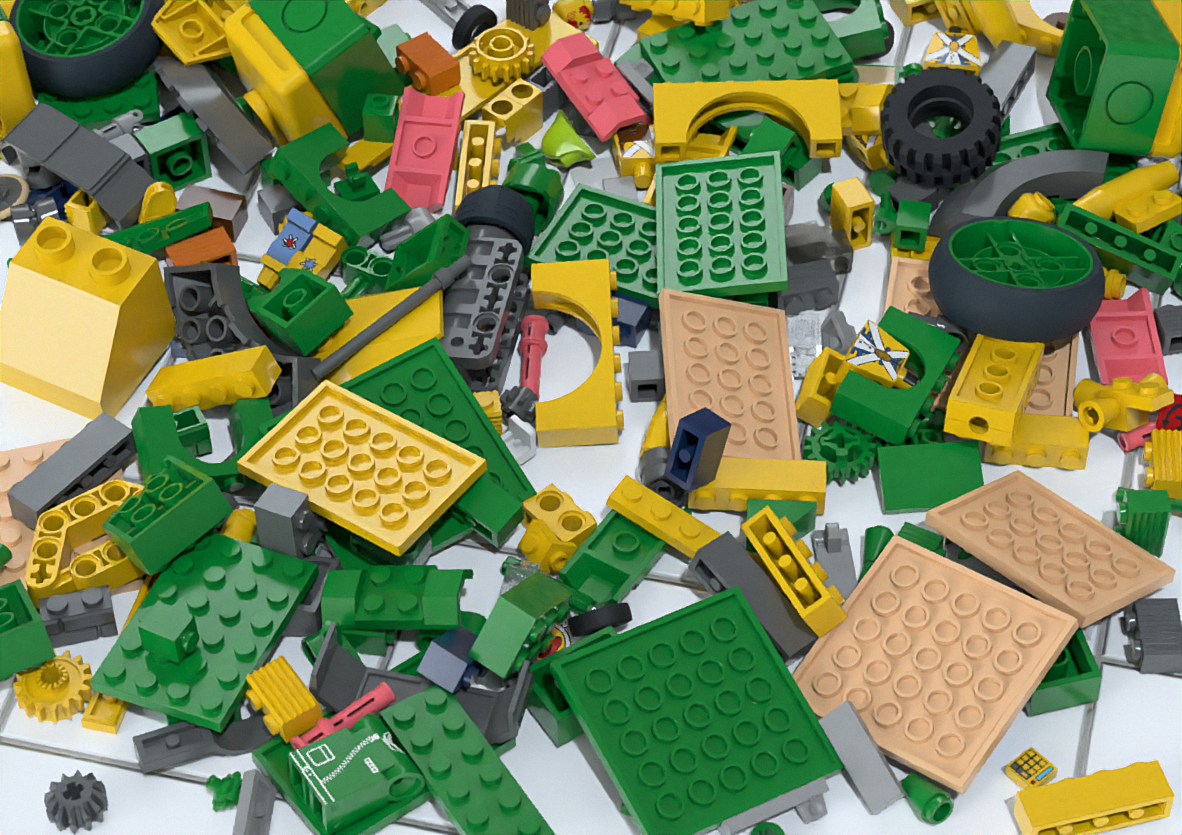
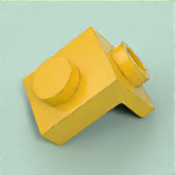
M532 519L518 544L519 549L536 571L559 574L562 567L578 549L573 542L559 541L545 521L541 519Z

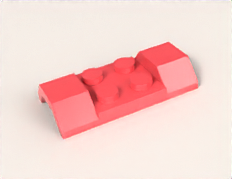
M584 32L557 39L541 55L540 60L601 142L608 141L620 127L640 121L643 124H654L638 103L639 97L625 78L617 70L609 57H603Z
M405 87L384 191L392 187L412 210L417 207H425L430 213H433L444 207L461 128L460 120L465 99L464 92L458 91L450 97L424 95L411 87Z
M1140 288L1124 300H1102L1098 312L1087 325L1095 366L1098 369L1101 385L1106 386L1112 383L1114 378L1129 377L1132 378L1133 382L1137 383L1147 374L1156 373L1166 381L1168 386L1167 373L1148 288Z

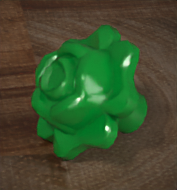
M239 771L233 774L229 773L222 779L215 775H211L208 778L205 787L213 791L211 803L213 804L212 809L215 812L220 809H233L235 805H238L242 784Z

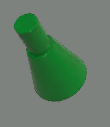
M876 525L865 530L864 565L858 583L894 536L892 530L888 527Z

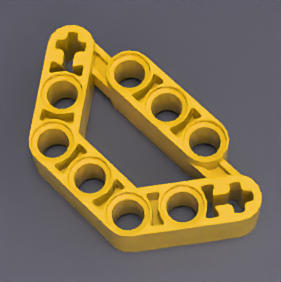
M110 480L45 511L39 516L25 573L29 597L37 609H39L38 599L105 585H109L111 592L147 574L136 567L112 539L78 555L69 566L72 550L105 534L106 532L101 525L127 498L139 495L144 490V486L124 480Z

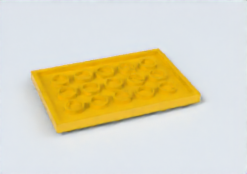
M326 379L236 462L238 472L266 487L270 483H274L308 494L310 510L399 557L487 470L485 459Z

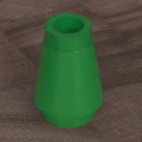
M911 773L904 778L901 786L906 792L907 798L925 822L937 825L944 822L951 815L954 804L948 792L916 773Z

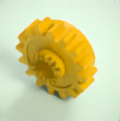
M490 28L482 32L478 37H475L474 44L469 46L470 66H473L474 73H482V79L492 76L493 82H497L499 78H504L505 82H509L511 76L519 79L521 78V72L529 73L530 66H534V44H530L529 36L525 37L521 31L514 28Z
M53 649L56 657L47 660L44 665L37 668H27L26 671L16 673L17 682L13 683L18 706L25 709L26 716L34 715L38 718L39 722L45 720L57 723L61 720L71 719L79 711L85 710L84 704L86 701H90L92 697L90 680L93 675L89 663L84 664L81 655L71 659L70 650H65L61 656H57L55 649Z

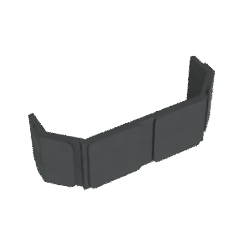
M43 102L32 107L0 139V154L7 165L10 166L18 158L16 150L89 194L115 220L119 230L138 224L145 192L151 184L156 183L123 149L98 134L87 130L73 119Z
M330 623L311 672L309 691L325 708L339 713L354 701L379 686L381 682H385L396 697L394 703H390L382 710L436 685V683L428 678L367 667L338 645L336 624ZM524 660L517 684L502 691L496 692L464 686L453 693L489 744L494 742L500 744L518 735L534 685V674L530 673V661Z

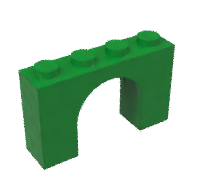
M813 0L820 12L835 8L856 9L844 18L827 22L852 59L886 51L884 39L889 38V32L880 0Z
M330 122L278 148L268 169L291 192L295 199L314 216L318 223L341 235L349 247L360 246L366 248L380 240L381 235L402 227L406 215L412 210L392 187L368 200L356 202L335 195L325 186L320 173L339 164L350 145Z
M890 305L878 326L909 350L910 355L904 365L919 378L918 384L906 389H892L849 370L834 395L829 412L896 446L904 444L907 437L914 439L922 423L919 420L920 415L922 414L927 417L935 402V398L932 395L934 392L940 395L948 380V376L945 375L946 372H954L961 358V355L956 353L961 340Z
M268 397L235 401L228 414L235 444V456L221 463L201 461L185 450L178 437L171 405L138 407L131 421V427L143 481L150 474L157 476L165 468L162 461L170 454L213 478L218 487L226 492H234L243 487L256 486L258 489H267L263 484L238 472L236 462L262 439L258 426L273 419Z

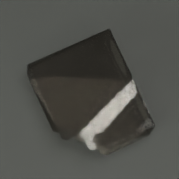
M815 220L785 226L787 266L828 258L835 276L851 273L854 250L845 229L833 230L830 225L819 226Z

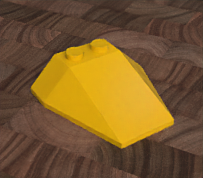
M168 0L154 16L151 25L154 32L185 66L231 56L232 53L223 30L224 21L244 4L248 6L247 2L250 0Z
M420 287L346 299V303L354 314L346 320L342 328L330 334L321 342L318 349L311 352V358H321L322 362ZM438 290L322 377L321 383L326 379L339 386L434 337H437L438 340L444 336L443 290Z

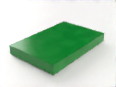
M978 440L877 447L876 449L884 515L927 512L984 486Z

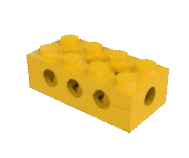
M977 334L948 397L944 432L955 434L961 438L969 437L985 441L995 446L1010 447L1039 379L1045 344L1039 342L1005 341ZM982 417L987 422L979 420V418Z

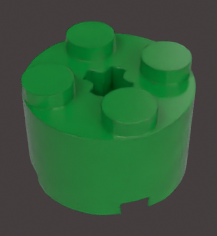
M516 163L502 183V186L520 193L530 204L535 220V235L547 228L564 200V188L559 172L538 164Z

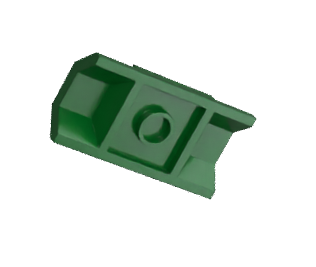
M687 508L683 509L685 512L692 515L691 510ZM611 509L559 571V577L563 583L592 597L593 607L595 608L617 604L625 598L634 586L637 587L671 545L616 510Z
M370 565L368 570H329L321 594L322 623L326 620H329L331 623L337 621L341 629H460V598L465 579H473V570L438 569L437 565Z

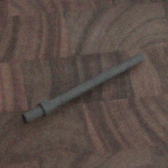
M464 254L447 268L441 267L432 274L430 281L310 370L312 375L317 380H320L438 290L448 288L455 282L454 278L473 265L471 259Z

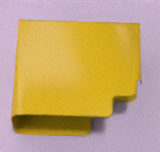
M519 78L481 108L482 120L495 121L496 132L505 127L507 142L515 138V142L521 139V144H523L543 127V91Z

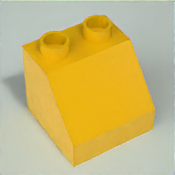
M46 216L9 264L0 309V382L91 420L96 419L103 412L115 418L176 336L174 327L177 325L157 258Z

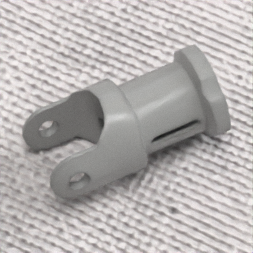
M131 110L112 119L111 124L99 130L93 129L91 131L108 141L127 133L134 135L137 131L133 129L137 128L139 129L138 131L143 129V126L138 123L143 119V113L140 110Z

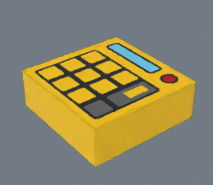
M1031 746L1006 765L1004 774L1024 789L1032 785L1043 786L1048 784L1057 776L1058 768Z

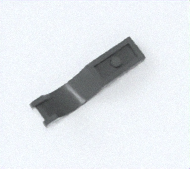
M261 709L247 719L227 723L222 732L183 721L133 736L132 739L143 773H147L215 751L219 754L233 756L252 753V751L278 737L280 733L275 736L271 734L263 720L265 713Z

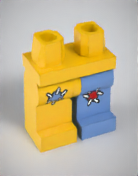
M292 208L286 217L288 220L277 239L272 242L267 253H264L259 260L263 268L258 275L257 283L271 292L279 284L281 278L277 274L283 268H299L300 270L304 268L326 279L341 259L342 252L349 247L344 238L324 225L318 224L314 219L297 209Z

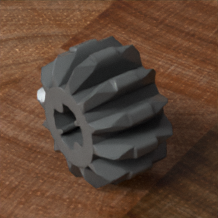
M77 769L74 776L70 777L62 772L61 782L50 781V791L44 794L47 818L51 823L56 824L60 832L69 827L74 835L81 827L91 831V822H102L103 812L108 810L109 803L105 785L102 784V781H97L92 772L82 776V773Z

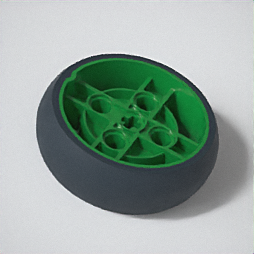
M15 0L9 15V21L20 40L28 76L32 82L58 95L91 97L105 94L127 85L145 72L153 63L164 42L154 32L151 23L157 12L165 5V1ZM132 2L140 5L135 19L131 18L128 5ZM41 33H44L47 44L43 51L35 48Z
M992 216L959 223L948 230L934 248L928 267L931 294L939 309L949 319L975 333L1005 341L1041 343L1073 336L1092 321L1101 306L1105 294L1103 266L1092 246L1081 237L1066 229L1028 218Z

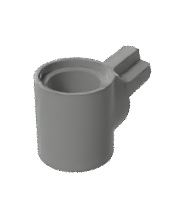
M414 208L406 215L403 227L380 236L382 247L385 251L396 248L399 243L436 221V219L427 208Z

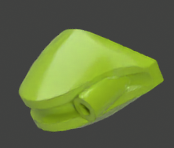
M561 109L557 113L555 121L542 138L541 148L552 164L565 166L566 168L573 163L596 158L592 150L578 136L568 117Z

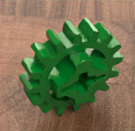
M835 419L834 425L829 426L824 421L821 422V430L813 427L811 428L810 436H805L803 460L826 461L828 483H831L834 478H839V482L845 484L846 478L849 477L854 482H857L859 473L867 476L869 474V467H874L877 446L876 443H872V434L864 435V429L860 427L852 428V423L847 422L846 425H840V421Z

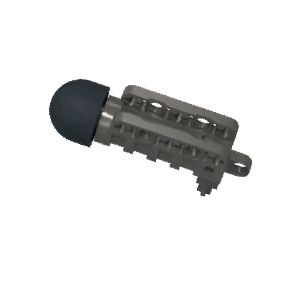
M488 185L469 193L458 206L454 219L471 231L465 254L471 259L473 265L462 272L452 285L443 290L444 336L438 341L472 393L496 390L500 396L520 333V323L524 318L531 295L529 279L521 271L525 264V257L531 250L534 240L535 220L530 204L520 193L502 185ZM510 308L517 309L514 314L509 315ZM505 327L506 333L502 335L503 328ZM496 356L503 358L499 363L493 364ZM488 376H491L492 383L487 385Z

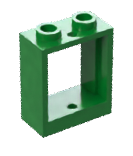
M447 213L399 243L396 247L384 292L420 287L432 279L433 273L441 267L447 268L465 254L471 231Z

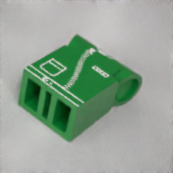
M368 713L355 723L351 730L348 727L288 753L290 785L325 835H332L385 807L388 801L396 802L409 799L418 794L425 785L424 776L409 756L393 743L391 732L376 713Z

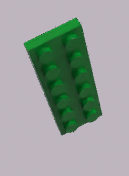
M436 684L379 712L380 719L391 732L393 740L409 756L424 776L425 785L461 835H555L549 824L452 693Z

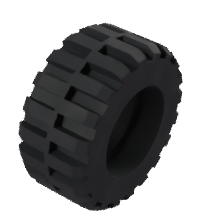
M939 67V70L933 71L930 68L923 69L921 74L915 75L913 73L904 78L905 83H897L891 89L892 94H889L883 103L881 128L883 150H885L889 164L894 166L898 174L903 177L907 174L909 181L915 184L923 182L925 187L935 188V185H943L944 188L953 187L954 183L960 182L962 185L970 182L972 176L979 177L985 172V166L989 167L996 159V153L999 152L1001 146V112L998 98L987 83L982 84V79L974 74L966 75L965 70L956 68L955 71L948 70V67ZM941 116L956 118L968 126L961 133L948 138H931L915 130L922 122Z

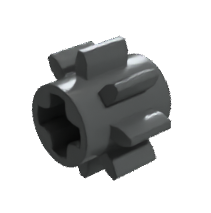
M514 386L511 391L506 389L500 396L502 419L507 424H509L508 418L516 415L523 422L530 424L536 419L535 403L538 402V398L531 389L524 386Z

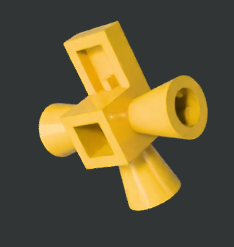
M1156 373L1147 374L1137 383L1133 382L1132 378L1129 377L1114 378L1112 383L1106 386L1089 378H1084L1075 388L1074 403L1078 409L1079 421L1086 430L1098 432L1103 427L1128 432L1149 422L1148 411L1154 412L1174 403V392L1172 389H1168L1166 381Z

